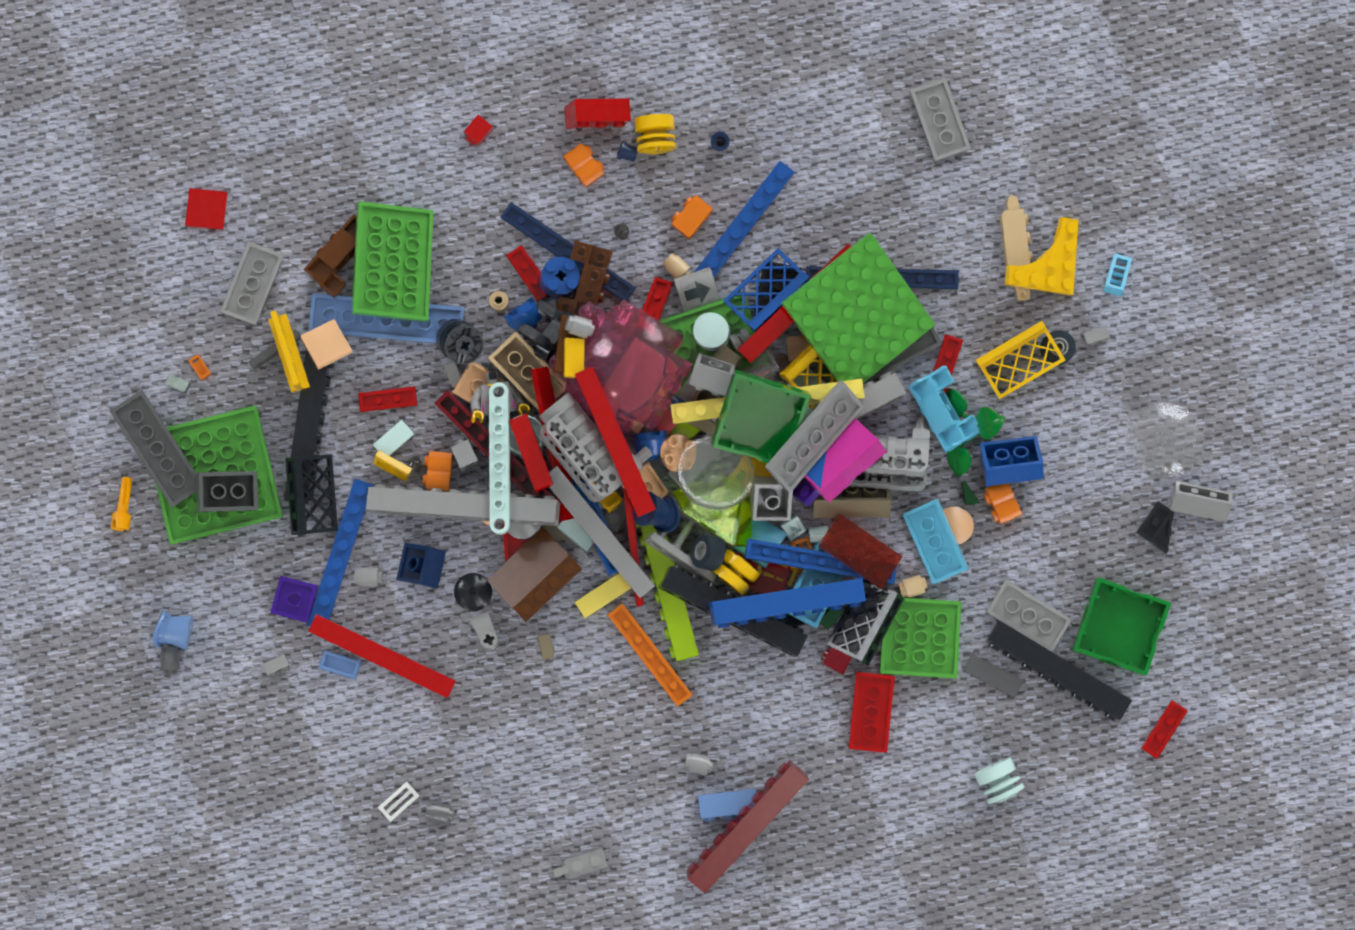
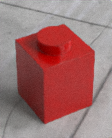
M478 114L463 131L466 136L464 139L470 145L476 144L479 147L493 131V126Z

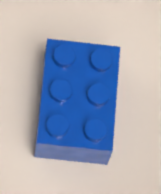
M1037 436L980 443V461L986 486L1044 479V463Z

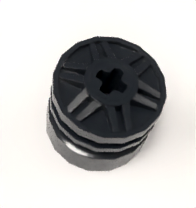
M451 319L445 322L439 328L436 335L438 349L457 364H470L482 353L484 340L481 333L468 322L461 319Z

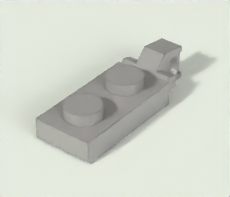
M601 848L562 861V867L554 869L553 873L555 877L565 874L566 879L574 878L606 868L608 865Z

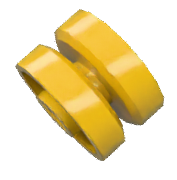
M727 549L723 561L728 565V568L722 564L712 573L717 575L719 579L733 590L744 596L749 590V585L742 578L754 583L760 574L745 559Z

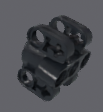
M540 299L536 304V308L538 309L537 312L546 317V322L549 323L547 328L541 333L527 324H522L517 331L534 344L532 348L536 357L551 364L555 363L561 315H574L567 310L561 312Z

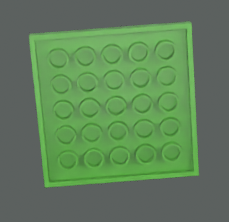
M872 233L866 234L781 302L837 382L839 380L862 379L864 383L935 326L933 320Z
M256 405L167 427L196 473L257 471L258 489L257 511L197 513L196 493L172 508L156 484L170 545L283 518Z

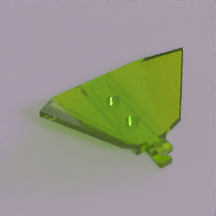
M741 470L734 481L730 478L725 479L717 476L672 492L682 513L717 537H720L730 546L746 547L747 539H752L750 498L745 493V488L741 486V483L747 476V473Z

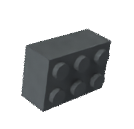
M257 471L197 473V513L257 511Z

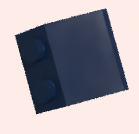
M404 543L396 580L438 589L446 551L429 546Z

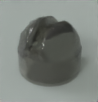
M624 223L617 224L614 228L615 236L620 240H625L630 234L629 227Z
M412 457L407 462V466L416 469L414 472H421L422 461L419 458Z

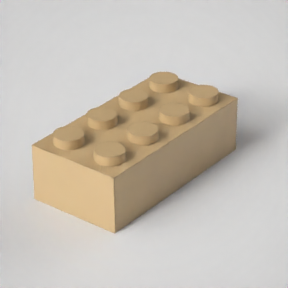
M517 332L511 335L488 357L495 368L538 412L531 369L549 367L555 402L569 390V386L553 372L551 367L534 355V350Z

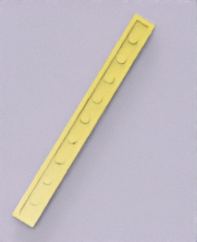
M862 379L843 381L858 399L865 398ZM838 382L796 388L809 392L810 399L807 406L819 405ZM725 397L671 404L673 424L719 418Z

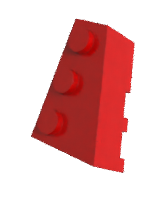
M629 98L574 99L564 107L566 129L605 128L607 126L622 128L631 121Z

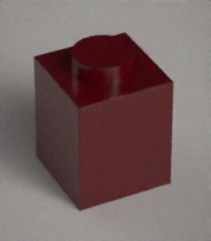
M833 647L830 650L825 649L821 660L824 661L822 665L841 675H844L852 659L851 656Z

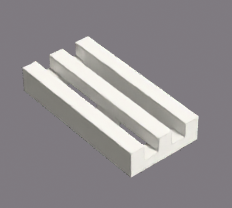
M406 782L385 800L378 809L391 822L419 797V794ZM407 787L408 791L391 807L385 810L384 807ZM411 793L414 795L392 816L389 815V813L396 806H398L405 798H407Z

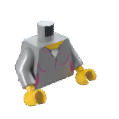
M497 371L486 373L488 384L479 385L471 398L472 423L475 422V418H479L480 423H482L484 416L489 415V389L494 383L499 382ZM508 381L501 382L509 389L510 412L517 411L518 408V415H523V410L527 411L529 415L530 407L525 404L517 389L512 384H509ZM496 389L495 397L503 396L504 389Z

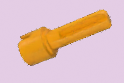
M122 477L117 511L112 513L110 529L130 530L131 515L128 513L132 478Z

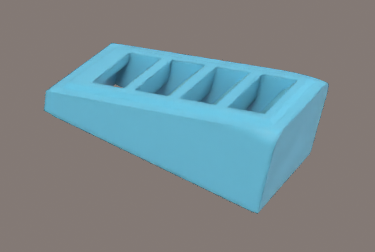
M1114 253L1103 289L1104 292L1122 296L1132 258ZM1116 261L1125 263L1127 265L1126 267L1117 265L1115 263ZM1115 268L1124 271V274L1115 272L1113 270ZM1115 276L1121 278L1122 281L1111 279V277Z

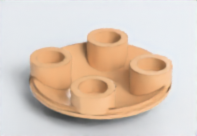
M674 434L667 437L660 450L661 460L665 467L678 473L690 470L696 457V444L682 434Z
M960 507L944 509L943 511L958 545L966 542L974 529L971 515Z

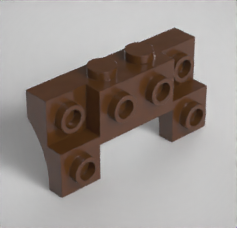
M355 214L339 231H335L331 235L330 241L318 249L317 255L303 269L306 275L318 283L320 288L334 299L347 285L337 273L355 255L357 218Z
M575 240L570 259L583 262L584 267L575 299L559 296L556 307L561 312L567 310L573 315L592 320L593 325L598 305L603 303L605 292H602L604 284L607 285L609 282L610 274H608V269L613 255L612 250Z

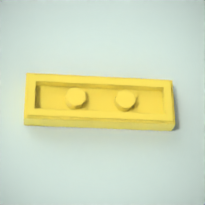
M618 573L577 600L575 604L584 618H587L630 590L631 587L621 574Z

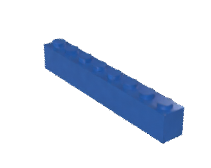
M860 578L709 602L712 626L718 625L719 629L730 627L729 623L737 622V626L749 624L748 620L755 619L757 623L767 621V617L774 616L776 620L786 618V614L793 613V617L805 615L804 611L812 610L813 614L824 612L823 608L830 607L831 611L842 609V605L849 604L850 608L861 606L860 602L866 601L863 579Z

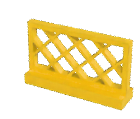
M276 310L271 311L272 318L268 319L291 393L309 388L308 378L287 314L279 315Z
M1043 321L976 359L999 400L1066 361ZM1045 333L1049 339L1047 347L1036 345L1037 338ZM1035 339L1034 344L1028 343ZM1050 342H1051L1052 346L1054 347V349L1049 348ZM1025 344L1033 346L1030 357L1019 355L1021 347ZM1035 347L1046 349L1044 360L1033 358ZM1048 350L1057 352L1060 360L1054 363L1047 362ZM1006 355L1016 356L1014 367L1003 365ZM1019 357L1030 359L1027 370L1016 368ZM1002 358L1001 364L995 363ZM1032 360L1043 363L1041 371L1038 373L1029 371ZM991 364L999 365L997 377L989 375L986 367ZM1002 366L1013 369L1010 380L999 378ZM1015 370L1026 372L1025 379L1021 383L1013 381ZM1028 373L1034 374L1031 377L1027 378ZM998 381L1010 382L1008 390L1000 394L997 388Z
M811 345L779 374L783 380H786L795 388L799 386L793 380L798 375H805L804 386H808V376H817V385L821 384V376H830V383L837 382L831 373L821 374L822 360ZM812 362H818V374L809 373V365Z

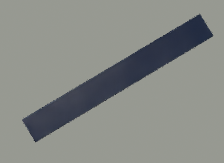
M510 202L500 217L502 220L555 256L570 259L574 244ZM573 260L582 274L584 263ZM608 269L610 278L608 284H604L603 289L626 304L636 287Z
M806 266V274L812 277L823 267ZM897 269L910 289L958 290L959 270Z

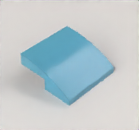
M751 519L733 549L745 556L747 539L782 544L787 537V533L767 521H753ZM752 560L764 568H766L769 564L767 562Z

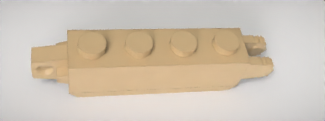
M1014 195L1008 197L1006 210L1000 216L1005 268L1008 265L1020 266L1033 262L1032 251L1028 249V244L1031 243L1030 232H1026L1028 214H1024V208L1020 209L1019 199ZM1010 286L1014 288L1018 301L1030 299V289Z

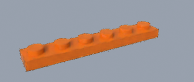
M623 603L607 614L677 707L692 696V693Z

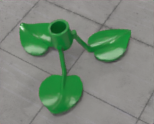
M947 388L946 395L958 417L967 418L970 416L964 413L967 410V402L964 396L953 388ZM989 407L980 408L975 416L980 434L971 440L978 436L984 439L993 438L1000 431L1006 418ZM971 440L965 441L952 451L947 452V462L951 470L959 477L966 473L971 465L970 453L966 448H963Z

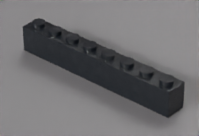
M307 350L304 369L310 387L300 390L291 457L320 455V452H317V446L322 443L323 433H320V426L325 423V414L322 413L323 406H327L328 395H325L326 387H330L331 376H328L329 368H333V363L318 370ZM305 460L302 461V469L307 473L312 465ZM315 470L309 475L314 481L317 478V471ZM306 479L303 485L304 489L308 492L312 487V483ZM286 485L284 501L289 502L288 488ZM309 498L305 502V505H309V501H311Z
M678 565L667 568L658 586L659 589L710 614L709 602L736 598V595L726 591L724 593L718 590L719 587L709 582L706 584L702 582V578L695 574H691V576L684 572L685 569ZM767 617V621L757 623L755 619L748 620L749 624L738 626L737 622L729 623V625L792 657H798L808 635L804 634L803 629L797 626L792 628L786 625L787 621L783 619L775 620L772 617Z
M1000 620L996 622L986 639L991 649L997 652L999 649L1006 653L1004 656L1012 661L1017 659L1022 662L1021 666L1030 672L1032 669L1039 673L1038 677L1047 682L1049 679L1055 682L1054 686L1061 691L1067 689L1072 692L1071 697L1080 702L1082 699L1087 701L1088 707L1095 711L1102 710L1105 712L1104 716L1113 722L1115 719H1122L1132 702L1128 697Z

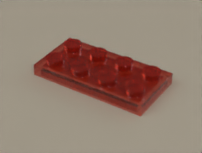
M841 514L836 516L818 545L819 548L880 589H883L903 557Z

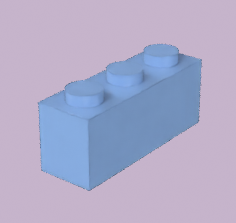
M756 789L698 795L700 819L704 818L705 822L716 821V817L724 816V820L736 819L735 815L745 805L748 806L752 802L751 799L756 793Z

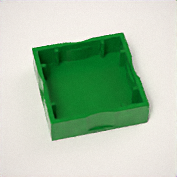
M734 369L711 440L712 447L738 455L751 456L761 462L769 463L802 423L810 399L809 392Z
M1099 577L1095 578L1071 651L1141 676H1147L1156 650L1157 638L1164 627L1171 602L1148 594L1131 591L1125 586Z

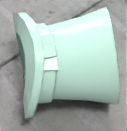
M709 312L702 314L697 318L693 326L694 339L705 350L717 351L723 343L727 345L729 342L728 336L731 335L729 324L717 313Z

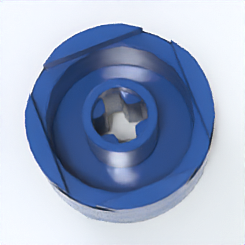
M555 257L549 260L543 267L539 276V285L542 291L553 299H559V296L567 298L573 293L579 283V269L572 259ZM557 275H560V277L563 278V280L560 281L559 278H556Z

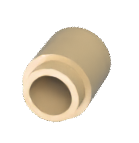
M674 253L663 262L665 270L675 279L691 274L689 271L691 267Z
M496 291L491 294L489 303L492 310L498 313L506 311L509 306L507 295L502 291ZM497 298H502V302L500 304H497L495 302Z
M920 575L902 580L903 582L898 583L902 597L911 598L924 594L925 589L928 588L925 577L921 578Z

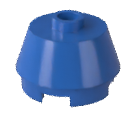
M532 297L504 316L508 322L507 325L516 332H518L517 330L522 324H527L535 329L538 326L536 323L542 319V315L537 312V303Z
M667 431L633 434V442L631 443L636 453L646 446L653 454L648 460L658 459L661 446L667 438Z

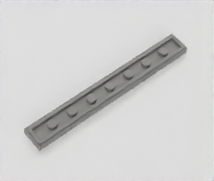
M557 466L551 470L550 475L554 485L549 488L639 598L644 596L655 585Z

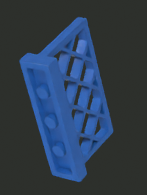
M777 248L723 302L755 333L783 306L781 302L808 282L810 277ZM780 255L784 259V266H773V259ZM762 270H770V279H759V273ZM773 270H784L783 279H772ZM786 270H795L799 275L794 279H786ZM748 283H756V293H745V286ZM759 283H770V293H759ZM772 283H783V290L772 293ZM735 296H742V306H734L730 301ZM745 296H756V306H745ZM759 296H770V302L766 306H758ZM745 309H756V316L751 321L745 317Z

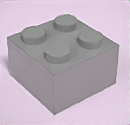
M699 353L689 384L696 390L703 391L705 389L711 391L712 395L718 397L726 396L736 365Z
M751 476L749 514L752 520L791 521L793 490L791 493L785 491L773 476Z

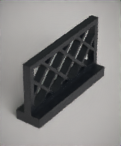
M332 454L285 458L291 535L338 531ZM321 459H326L327 467L324 471L317 466ZM305 460L312 465L307 473L302 469V461ZM314 469L321 474L316 481L309 476ZM324 477L328 480L326 490L319 485ZM306 479L313 484L308 492L304 489L303 485ZM316 488L323 493L318 500L311 496ZM325 496L330 500V505L327 509L320 504ZM308 498L314 503L310 511L305 508V502ZM317 507L324 512L319 520L313 515ZM326 516L331 519L332 527L327 528L322 524ZM311 518L316 524L312 529L307 530L306 522Z
M863 580V585L867 583L871 585L872 589L871 593L865 595L866 599L874 596L876 605L867 608L864 601L862 602L863 609L854 612L853 607L850 608L848 604L827 645L869 666L904 597L873 581ZM883 592L889 594L884 602L879 603L878 594ZM877 609V617L870 620L868 612ZM865 613L867 622L858 625L855 616ZM852 618L854 626L845 629V621ZM868 625V634L861 637L859 628ZM856 630L858 639L849 642L846 633ZM843 635L845 643L839 646L835 645L836 638ZM859 642L860 649L857 655L851 652L850 645Z

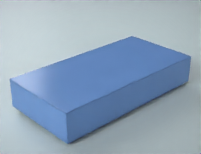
M324 650L319 668L356 680L361 661Z

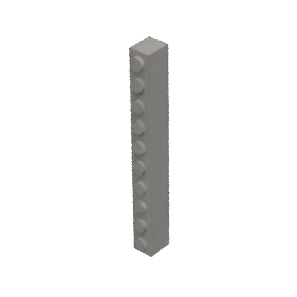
M376 484L375 487H368L366 510L370 513L490 521V492H487V495H482L478 491H468L467 494L451 489L449 492H442V489L431 488V491H423L424 488L412 487V490H408L403 486L386 488L385 485ZM510 493V523L558 526L560 502L555 500V497L544 496V499L536 498L535 495L517 497V494Z

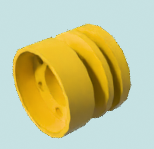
M650 114L634 119L635 132L644 134L636 138V142L640 144L637 146L638 153L656 155L677 149L676 143L672 142L676 140V136L667 133L675 129L673 115Z

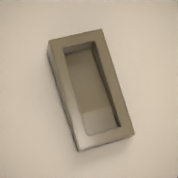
M550 633L538 636L543 660L554 658Z

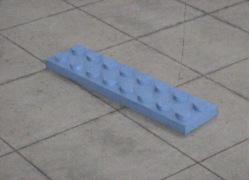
M312 293L308 331L335 319L345 336L437 344L436 335L439 328L451 319H461L464 321L465 307L429 304V320L427 322L352 314V297L336 296L334 299L330 295Z

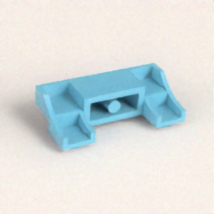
M942 366L908 387L920 406L921 414L929 422L930 430L936 435L944 451L949 452L980 433L975 416L970 415L961 421L950 403L944 389L955 381L947 367Z

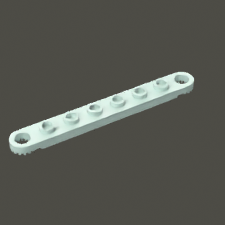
M501 382L494 383L489 389L490 528L497 535H503L510 529L509 389ZM498 388L504 389V394L501 397H495L494 393ZM498 520L505 521L503 529L498 530L495 528Z

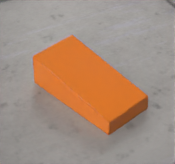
M198 354L188 360L202 381L211 375V372Z

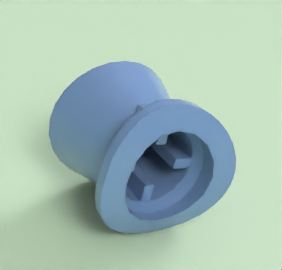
M162 610L153 633L154 646L162 647L168 643L187 650L193 629V616H171V614H167L166 610Z

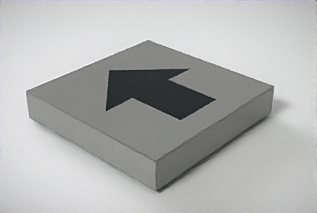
M710 267L674 279L684 312L720 301Z

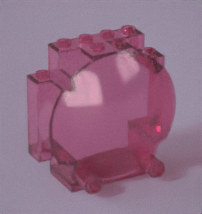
M624 299L620 305H615L610 311L588 301L587 304L580 308L579 316L592 320V325H595L592 336H588L587 339L578 337L579 339H584V370L593 366L622 434L626 435L632 429L634 420L653 430L660 423L663 412L669 408L672 397L679 391L682 380L690 373L691 365L693 364L675 353L676 349L681 346L684 335ZM555 355L549 361V368L554 370ZM565 377L568 380L565 388L566 394L569 392L586 414L592 416L576 378Z

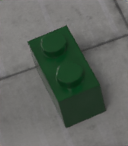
M828 607L827 614L823 615L819 624L828 631L842 615L843 611L841 609L831 611V608Z

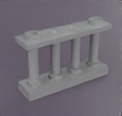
M676 501L679 506L680 517L687 522L676 541L672 544L665 540L667 533L659 531L649 534L645 542L689 573L701 577L702 582L706 584L711 583L717 575L712 573V571L695 567L691 561V553L685 554L681 551L680 547L693 526L701 531L702 534L720 537L724 541L725 549L733 548L735 543L731 541L732 539L728 535L719 533L686 510L682 503Z

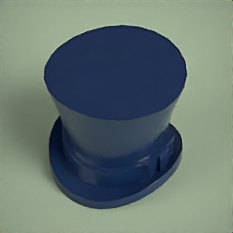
M648 491L656 510L637 517L633 508V516L636 523L640 526L652 525L657 531L663 533L674 531L680 522V510L675 498L669 495L660 498Z

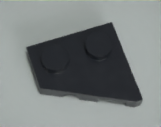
M1157 501L1135 533L1167 554L1174 512Z

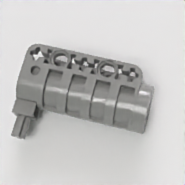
M569 392L539 416L544 422V425L538 432L540 439L590 501L599 502L623 484L598 427ZM555 445L559 448V450H560L562 453H558V452L556 451ZM646 446L637 454L633 455L632 453L638 470L642 469L643 466L641 464L653 455ZM579 476H581L586 483H582L580 481Z
M924 416L916 418V429L913 428L912 438L897 439L893 436L883 438L874 435L881 442L886 453L866 471L861 473L865 476L864 480L854 479L849 487L916 492L924 490L927 481L930 430L927 429V419ZM878 476L881 477V481H877ZM895 477H901L904 481L898 484L895 483L893 479ZM916 479L920 480V484H916Z

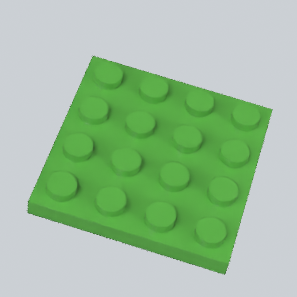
M904 598L881 643L880 674L957 679L962 601Z

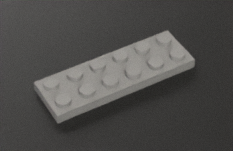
M839 380L765 468L785 491L791 493L865 406L849 387Z

